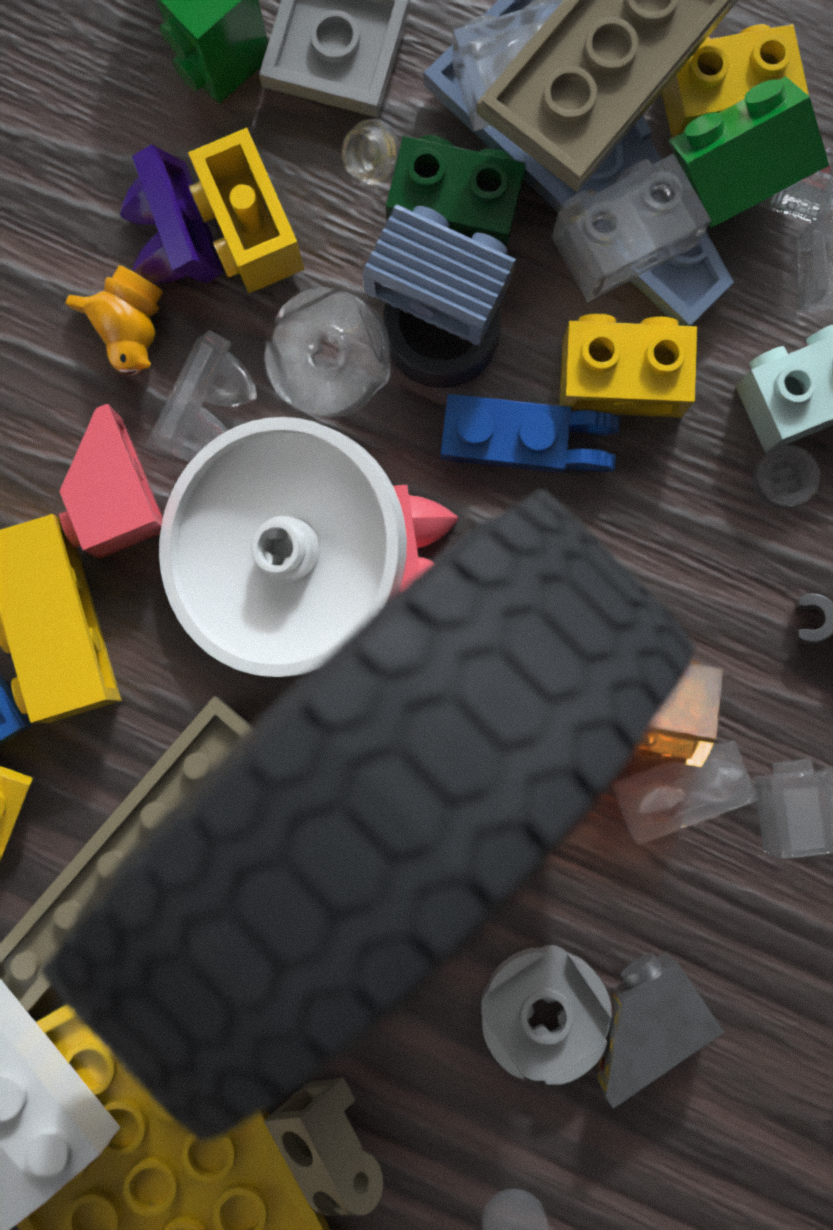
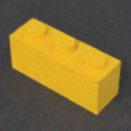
M54 514L0 530V646L4 652L11 653L17 677L11 681L13 697L20 712L28 714L30 723H51L121 701L78 548H74L63 530L60 518Z

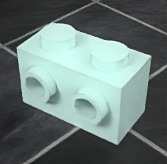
M833 325L825 327L806 339L808 346L788 354L785 347L781 346L756 357L749 362L751 370L736 386L765 453L833 426Z

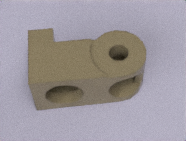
M343 1077L307 1082L264 1121L308 1204L315 1212L323 1216L367 1215L375 1209L383 1191V1175L380 1166L372 1155L362 1151V1146L344 1113L355 1099Z

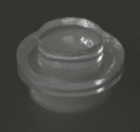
M369 119L359 122L346 135L343 141L342 158L346 169L353 177L360 179L366 184L376 185L389 181L393 177L400 150L398 137L391 126L382 120Z

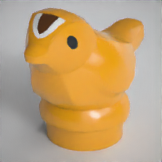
M118 265L112 278L107 277L105 279L104 291L90 297L68 295L65 305L88 316L106 345L107 358L115 370L124 375H136L142 369L150 368L151 363L148 360L147 349L152 344L155 336V330L150 317L154 316L159 310V306L156 304L163 293L160 288L135 272Z

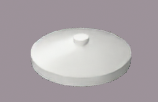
M273 417L254 420L232 428L212 440L198 452L178 478L168 499L161 523L159 538L160 570L166 595L177 619L189 636L209 655L223 664L249 674L266 677L308 674L400 590L404 576L407 556L405 520L401 504L388 476L378 462L354 440L336 430L300 418Z

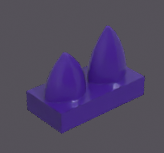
M152 144L133 155L132 158L139 176L127 191L120 216L129 222L139 225L156 224L158 232L142 248L131 271L153 284L169 283L185 276L207 283L225 273L213 244L214 240L207 222L204 223L189 189V186L194 183L186 162Z

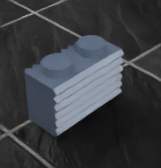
M396 205L387 220L386 227L382 230L380 239L376 242L374 251L370 254L368 263L364 267L362 273L364 290L370 297H376L381 302L389 303L393 308H400L403 312L411 313L414 317L423 319L428 324H434L439 329H445L450 334L458 335L463 340H469L473 345H480L512 280L516 259L508 256L507 248L500 241L489 235L475 233L472 238H469L449 229V222L446 218L430 208L416 206L412 212Z

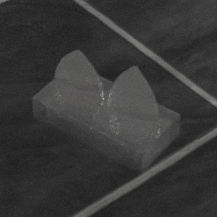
M210 330L196 339L144 448L166 459L178 457L191 462L206 445L228 431L217 417L201 407L204 401L217 406H238L252 402L257 398L254 382L249 372L240 360L228 352L232 342Z
M726 740L612 783L633 842L637 845L758 801L735 740Z

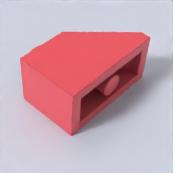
M109 404L100 406L94 411L59 491L67 510L60 513L59 517L69 542L74 548L81 546L83 551L98 559L159 535L163 519L124 420Z

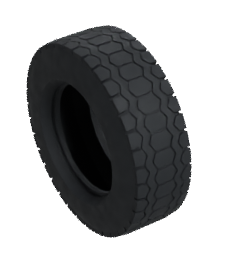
M544 490L534 493L515 509L477 526L437 557L362 623L246 732L150 828L95 888L82 905L63 942L40 969L41 973L70 1011L173 1120L204 1142L217 1139L219 1136L231 1132L243 1125L246 1120H251L277 1102L284 1093L287 1094L293 1088L332 1063L372 1031L453 958L525 885L579 825L631 759L649 729L661 715L660 711L668 705L682 683L681 680L686 676L694 657V643L677 620L565 506Z

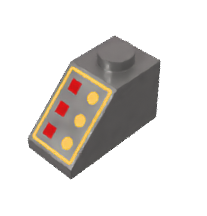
M664 952L657 958L653 953L638 958L622 971L621 976L624 980L613 987L611 996L612 1020L610 1018V1029L606 1037L608 1042L600 1058L597 1073L598 1083L613 1109L724 1033L680 965L667 952Z

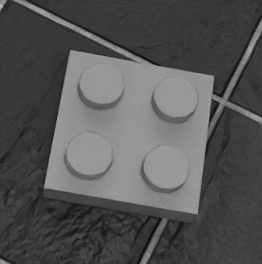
M281 0L259 73L262 87L378 118L411 7L410 0Z

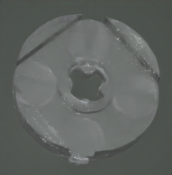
M317 287L297 294L280 309L274 320L279 324L274 331L273 341L266 342L264 355L269 380L283 400L306 413L327 417H340L363 407L374 397L378 389L387 384L392 370L389 361L390 342L388 333L379 314L365 301L349 292ZM326 337L331 343L339 344L337 361L332 367L326 364L317 365L315 356L322 352L320 341Z

